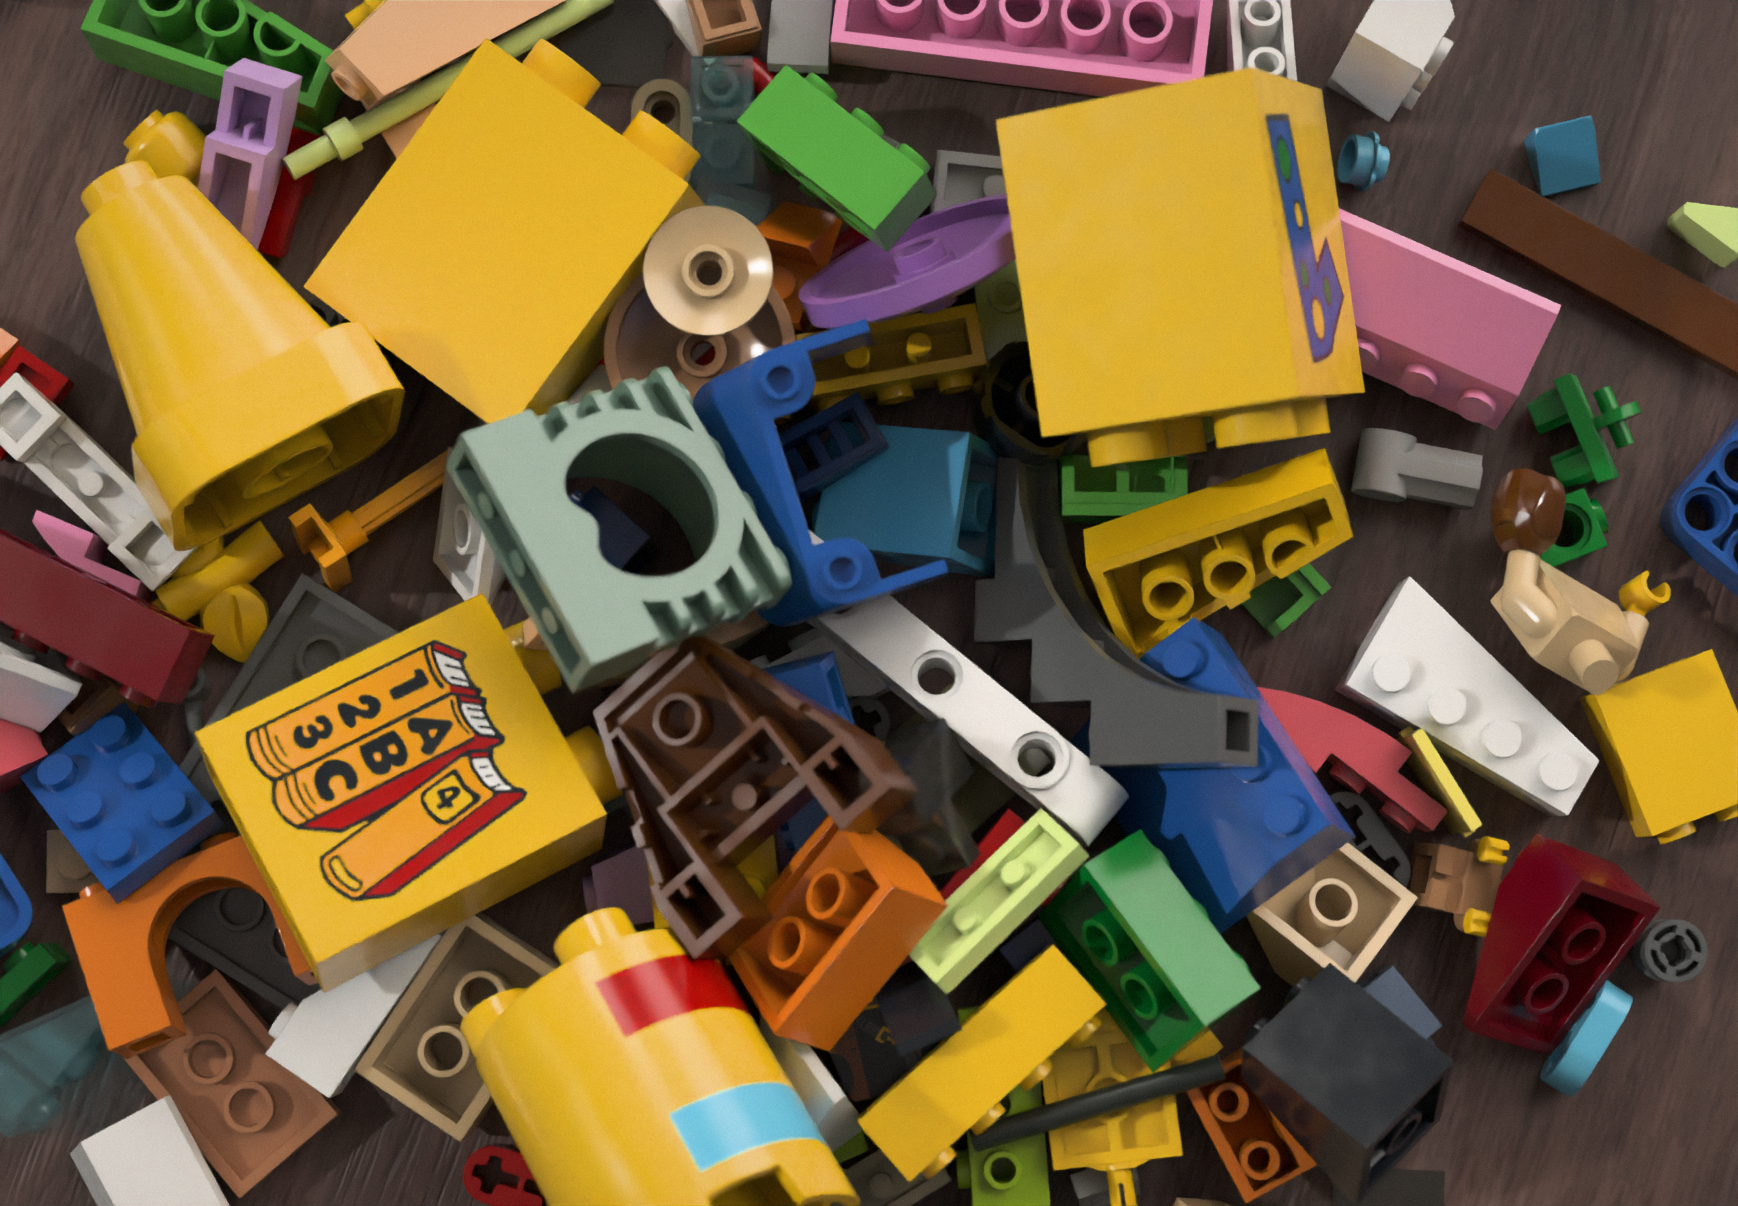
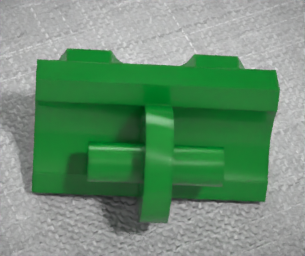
M1568 373L1554 379L1556 387L1541 394L1528 403L1527 407L1540 435L1569 423L1573 425L1580 445L1550 457L1558 480L1564 487L1585 484L1596 480L1597 484H1604L1619 478V473L1601 431L1608 428L1617 450L1633 444L1634 440L1626 421L1642 413L1638 402L1634 401L1619 407L1611 386L1604 387L1593 392L1601 415L1594 417L1577 375Z

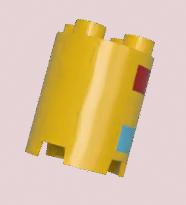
M616 907L604 908L587 914L566 928L555 942L554 951L562 966L547 974L528 989H509L485 999L475 1006L462 1020L460 1030L476 1059L478 1072L549 1206H830L832 1201L842 1203L845 1206H858L861 1204L719 959H694L672 927L637 933L624 910Z

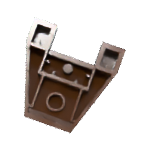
M693 635L682 640L680 645L668 651L660 650L593 711L618 790H624L635 825L631 826L637 848L644 850L654 880V884L650 888L656 906L694 959H727L774 918L736 866L814 797L818 799L841 831L870 834L918 792L880 740L706 635L702 637Z

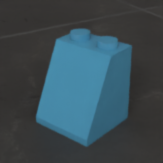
M839 422L853 448L865 443L854 423ZM877 425L889 448L822 490L820 500L814 506L812 529L814 534L824 542L841 537L851 538L865 545L873 555L874 560L921 567L945 559L948 572L995 579L994 545L996 542L997 496L995 487L997 481V455L990 448L988 442L970 432ZM831 434L824 448L833 461L843 454Z

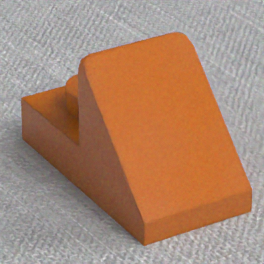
M783 201L757 226V229L765 238L772 256V286L785 303L794 329L805 332L808 318L798 297L799 291L806 281L829 263L843 221L835 213Z

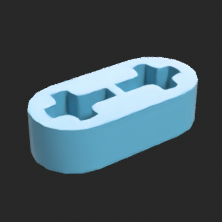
M1606 980L1551 1056H1548L1541 1070L1540 1079L1567 1097H1572L1577 1093L1591 1075L1626 1018L1632 1005L1633 997Z

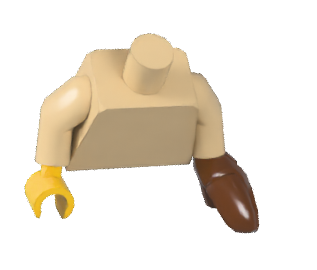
M1530 468L1512 469L1498 482L1491 502L1490 516L1493 533L1504 555L1507 556L1503 586L1490 602L1535 661L1593 695L1603 694L1614 686L1616 682L1624 680L1633 670L1649 627V622L1645 615L1669 600L1671 596L1669 584L1664 582L1650 591L1647 586L1649 571H1644L1621 586L1619 600L1626 610L1622 612L1614 602L1540 559L1541 555L1556 542L1562 527L1566 502L1565 489L1560 481L1552 476H1545Z

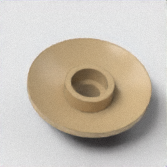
M699 206L674 215L656 231L645 253L643 277L651 303L667 322L690 334L717 336L741 328L761 310L771 290L773 262L765 238L751 221L727 208ZM708 263H715L722 269L720 281L711 286L702 284L698 278L701 267Z

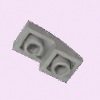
M835 0L771 1L767 56L768 71L780 72L785 65H788L797 73L829 74L831 63L830 41Z

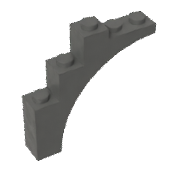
M997 455V481L995 487L997 496L996 542L994 545L995 579L976 580L974 643L1010 648L1032 647V664L1030 667L1031 703L1063 707H1091V724L1088 732L1091 766L1122 769L1256 767L1258 700L1207 694L1177 684L1141 662L1110 631L1087 596L1069 553L1061 518L1057 460L1037 466L1024 464L1018 459L1002 458Z

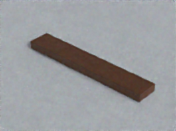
M1490 168L1457 226L1738 380V304Z

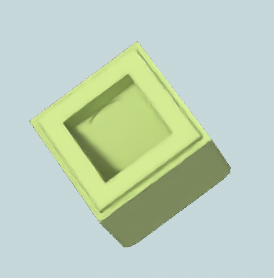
M1687 202L1668 218V229L1715 264L1727 268L1738 260V208Z

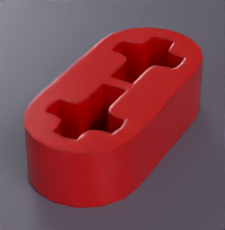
M492 1143L482 1146L468 1157L463 1168V1181L466 1190L476 1200L492 1206H545L546 1199L542 1192L527 1188L529 1179L536 1180L518 1148ZM493 1156H497L502 1159L501 1170L520 1177L518 1185L509 1182H499L493 1191L484 1188L485 1177L477 1173L478 1164L486 1165L492 1160Z

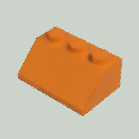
M827 814L761 898V901L774 918L728 958L773 1034L830 1051L948 905L921 866L876 829L870 834L841 831L830 815Z

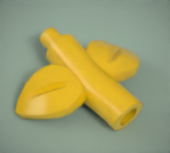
M261 520L246 529L224 549L223 537L198 547L170 576L172 579L159 587L156 591L158 598L151 602V604L185 621L200 614L201 629L215 635L212 644L228 657L242 663L247 661L270 624L267 602L250 583L285 556Z

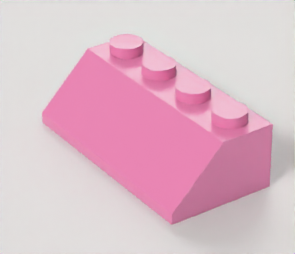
M1339 209L1362 372L1396 386L1409 395L1421 397L1453 411L1469 421L1480 423L1496 430L1518 398L1558 316L1561 305Z

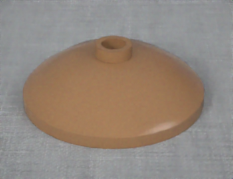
M715 263L705 264L699 271V281L707 286L715 285L722 277V269ZM642 272L633 279L611 311L604 337V361L607 376L613 390L620 381L629 378L640 381L646 379L652 370L667 366L672 371L677 382L682 383L687 388L693 401L697 391L706 382L768 350L795 342L796 337L790 314L773 286H771L769 296L761 310L741 328L717 336H699L684 332L667 322L655 309L647 294ZM703 343L711 344L716 352L714 360L704 366L696 364L693 360L694 349Z

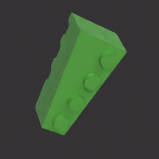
M93 0L80 28L98 60L219 101L224 71L243 58L301 75L303 78L293 125L324 135L322 128L331 124L344 93L331 76L334 70L324 61L333 50L273 12L267 13L248 0Z

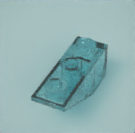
M91 995L0 1035V1132L7 1138L25 1134L29 1130L34 1133L39 1132L60 1108L61 1103L55 1098L71 1079L77 1083L82 1080L101 1057L102 1053L96 1047L104 1038V1034Z

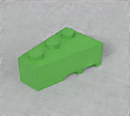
M785 65L737 120L738 125L767 169L777 176H780L785 170L801 183L798 188L803 194L813 201L817 197L822 199L835 210L834 213L839 219L888 252L937 196L926 174L931 169L930 165L908 145L902 143L896 150L882 139L881 136L884 134V130L860 108L856 107L850 114L835 102L838 99L837 93L819 76L810 72L806 78H803L788 65Z

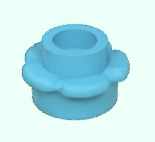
M1369 131L1365 136L1350 134L1345 139L1338 159L1337 170L1340 182L1352 184L1355 190L1365 192L1372 187L1374 182L1380 183L1384 179L1388 170L1390 156L1388 148L1379 144L1380 137L1378 133Z

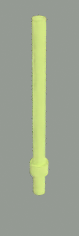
M567 0L496 39L493 43L513 58H516L532 49L540 38L546 41L613 4L614 0ZM475 52L350 121L346 117H342L322 128L323 136L282 158L291 177L297 180L336 157L341 162L363 150V142L439 101Z

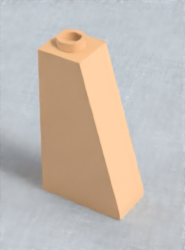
M384 0L324 61L334 70L331 76L346 95L356 101L362 98L370 106L478 49L485 38L493 41L566 0Z

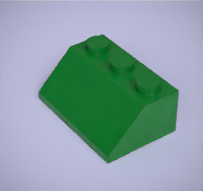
M1141 829L1084 864L1037 916L1079 974L1106 1003L1104 1008L1152 1073L1227 1018L1260 989L1259 985L1250 975L1246 962L1239 954L1231 950L1210 922L1206 909L1199 901L1191 897L1170 869L1166 856L1161 850L1151 844Z

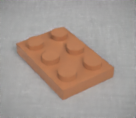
M215 969L177 1002L188 1035L128 1059L123 1057V1059L157 1100L168 1095L172 1097L201 1153L240 1199L246 1196L342 1112L330 1098L266 1055V1052L275 1041V1038L268 1034L271 1028L270 1025L230 977L219 969Z

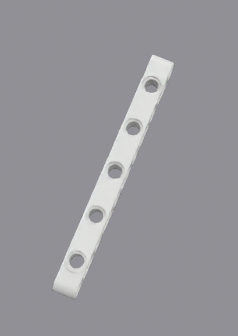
M600 364L566 402L570 405L581 402L585 394L598 389L604 393L612 391L606 367ZM809 530L813 545L824 542ZM890 595L854 606L848 612L842 614L832 613L807 621L1013 792L1017 793L1037 811L1040 808L1043 809L1079 844L1088 847L1129 798L1125 789L1099 766H1091L1090 759ZM941 668L951 674L955 683L948 692L933 695L924 691L919 685L918 680L927 670ZM1031 748L1042 749L1050 755L1054 767L1047 775L1041 777L1030 776L1019 767L1017 759L1020 754Z

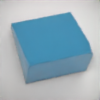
M1585 116L1534 129L1524 140L1538 194L1545 198L1598 185L1601 182L1596 132L1592 116Z

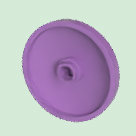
M1007 194L967 201L917 218L888 252L869 240L839 256L816 272L805 282L799 291L798 297L810 324L820 328H838L863 319H867L868 324L919 311H922L923 314H930L951 306L958 300V295L987 280L1016 259Z

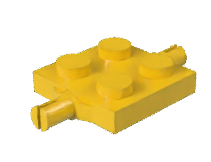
M1104 1007L1100 1010V1013H1096L1103 1023L1086 1040L1075 1048L1066 1040L1048 1057L1054 1064V1067L1042 1079L1045 1105L1152 1074V1071L1118 1025H1113V1019ZM1169 1061L1154 1073L1171 1068V1062ZM1175 1095L1049 1131L1053 1169L1089 1167L1099 1171H1106L1110 1206H1122L1119 1183L1123 1184L1125 1205L1138 1206L1136 1204L1132 1168H1136L1150 1159L1183 1156Z

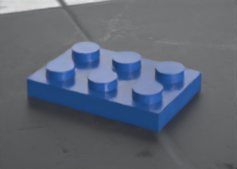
M125 701L20 776L117 904L224 825L213 808Z

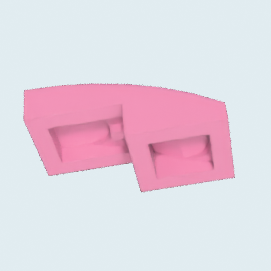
M36 511L32 523L60 558L149 603L151 602L155 592H152L142 581L101 564L109 545L100 536L41 511Z

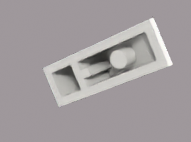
M443 931L326 993L321 989L302 1000L299 1006L290 1002L279 1014L268 1034L275 1038V1041L266 1052V1055L328 1098L341 1094L355 1074L354 1068L446 932Z

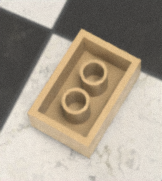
M482 912L475 914L446 931L354 1068V1071L459 1142L467 1139L473 1134L494 1100L478 1072L476 1059L461 1033L460 1025L462 1020L475 1006L485 999L509 989H528L561 965Z

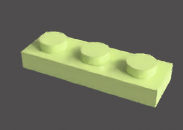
M1040 808L945 901L948 907L909 953V956L948 995L1060 886L1089 855L1075 839Z

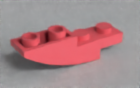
M1257 687L1313 773H1316L1327 759L1334 765L1329 774L1336 781L1358 795L1366 789L1384 803L1379 812L1393 825L1408 834L1414 828L1420 832L1433 831L1448 812L1447 809L1398 773V770L1412 751L1385 732L1352 714L1323 702L1285 691Z

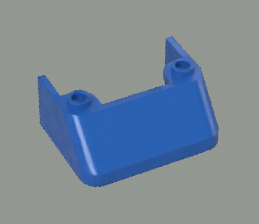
M867 319L768 350L706 382L697 391L693 400L694 411L708 435L715 438L720 444L725 456V464L739 488L746 492L754 502L757 518L770 541L783 552L787 559L792 581L790 589L776 606L767 610L756 609L757 613L765 621L776 626H795L949 576L945 559L881 579L873 555L861 542L841 537L813 545L773 420L801 410L812 398L815 390V375L812 363L873 344Z

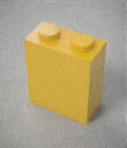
M1712 649L1688 656L1615 684L1603 694L1593 695L1591 693L1580 698L1636 838L1656 835L1659 843L1665 844L1696 832L1693 821L1715 813L1718 822L1738 816V711Z

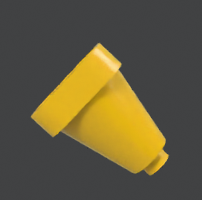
M140 160L120 165L104 173L83 191L81 201L90 217L78 229L75 242L138 436L132 444L135 483L176 551H187L195 546L198 548L260 518L358 465L382 448L395 435L399 424L405 390L365 324L355 321L331 328L188 178L184 176L158 178L147 161Z

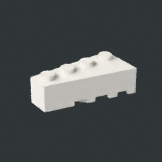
M1410 576L1397 583L1335 691L1402 730L1409 726L1414 731L1423 728L1437 751L1549 817L1569 815L1600 761Z

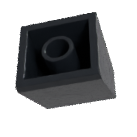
M1329 963L1314 979L1310 976H1305L1299 980L1288 993L1284 1001L1285 1007L1271 1021L1267 1018H1262L1250 1028L1241 1042V1048L1243 1049L1241 1079L1339 1190L1357 1206L1441 1119L1453 1060Z

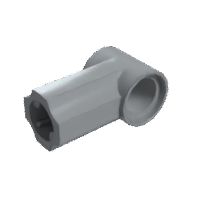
M1380 428L1362 429L1351 492L1363 497L1383 501L1403 502L1410 498L1467 510L1474 507L1481 485L1483 455L1416 443V437L1395 430Z

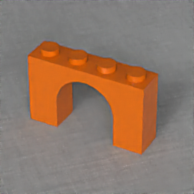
M235 832L219 834L205 840L200 845V852L179 860L177 859L118 904L101 882L82 889L79 892L80 899L62 906L109 1051L128 1059L188 1035L166 969V942L169 932L180 913L199 897L216 890L235 888L249 890L261 895L272 911L294 976L308 986L318 983L243 838Z

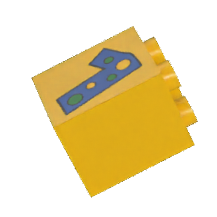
M1251 67L996 120L1042 437L1087 433L1091 467L1139 462L1208 451L1203 422L1204 417H1213L1217 448L1331 433L1326 399L1365 393L1322 89Z

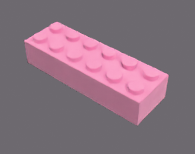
M836 0L830 41L832 63L1109 97L1204 77L1213 0Z

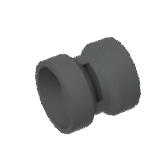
M1652 919L1630 948L1628 954L1633 967L1642 976L1654 981L1683 983L1694 979L1703 970L1708 959V946L1701 931L1695 925L1685 920Z

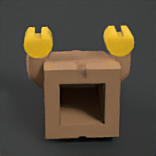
M1484 836L1470 842L1465 851L1442 844L1414 842L1410 859L1411 876L1406 889L1418 897L1412 906L1454 913V925L1458 930L1466 934L1485 938L1499 884L1502 882V865L1508 860V857L1503 856V850H1510L1509 843L1505 840Z

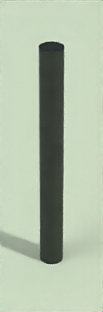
M1217 1054L999 1118L978 1136L970 1128L969 1133L975 1152H980L1226 1080Z

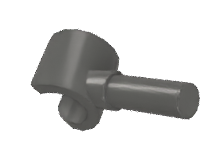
M201 667L197 672L199 679L196 687L188 691L183 701L184 714L187 719L189 749H191L197 739L195 732L203 729L202 703L209 698L213 689L211 678Z

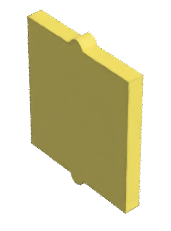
M1409 726L1400 731V737L1395 740L1412 751L1406 762L1425 793L1448 810L1442 820L1450 833H1460L1466 838L1476 832L1475 829L1483 824L1423 728L1414 731Z

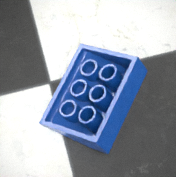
M1193 617L1145 653L1139 660L1177 684L1207 694L1258 700L1257 766L1166 769L1099 767L1115 779L1129 795V798L1114 815L1127 837L1140 829L1151 844L1161 850L1166 856L1170 869L1191 897L1203 905L1209 915L1210 922L1221 934L1356 836L1223 635ZM1091 717L1070 741L1073 746L1089 759L1090 743L1088 732Z

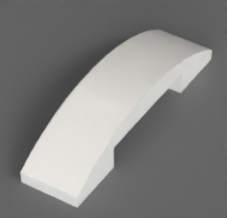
M15 372L0 387V445L16 461L23 462L109 545L107 549L152 592H156L194 553L197 546L187 551H176L136 486L135 479L83 429L23 376Z

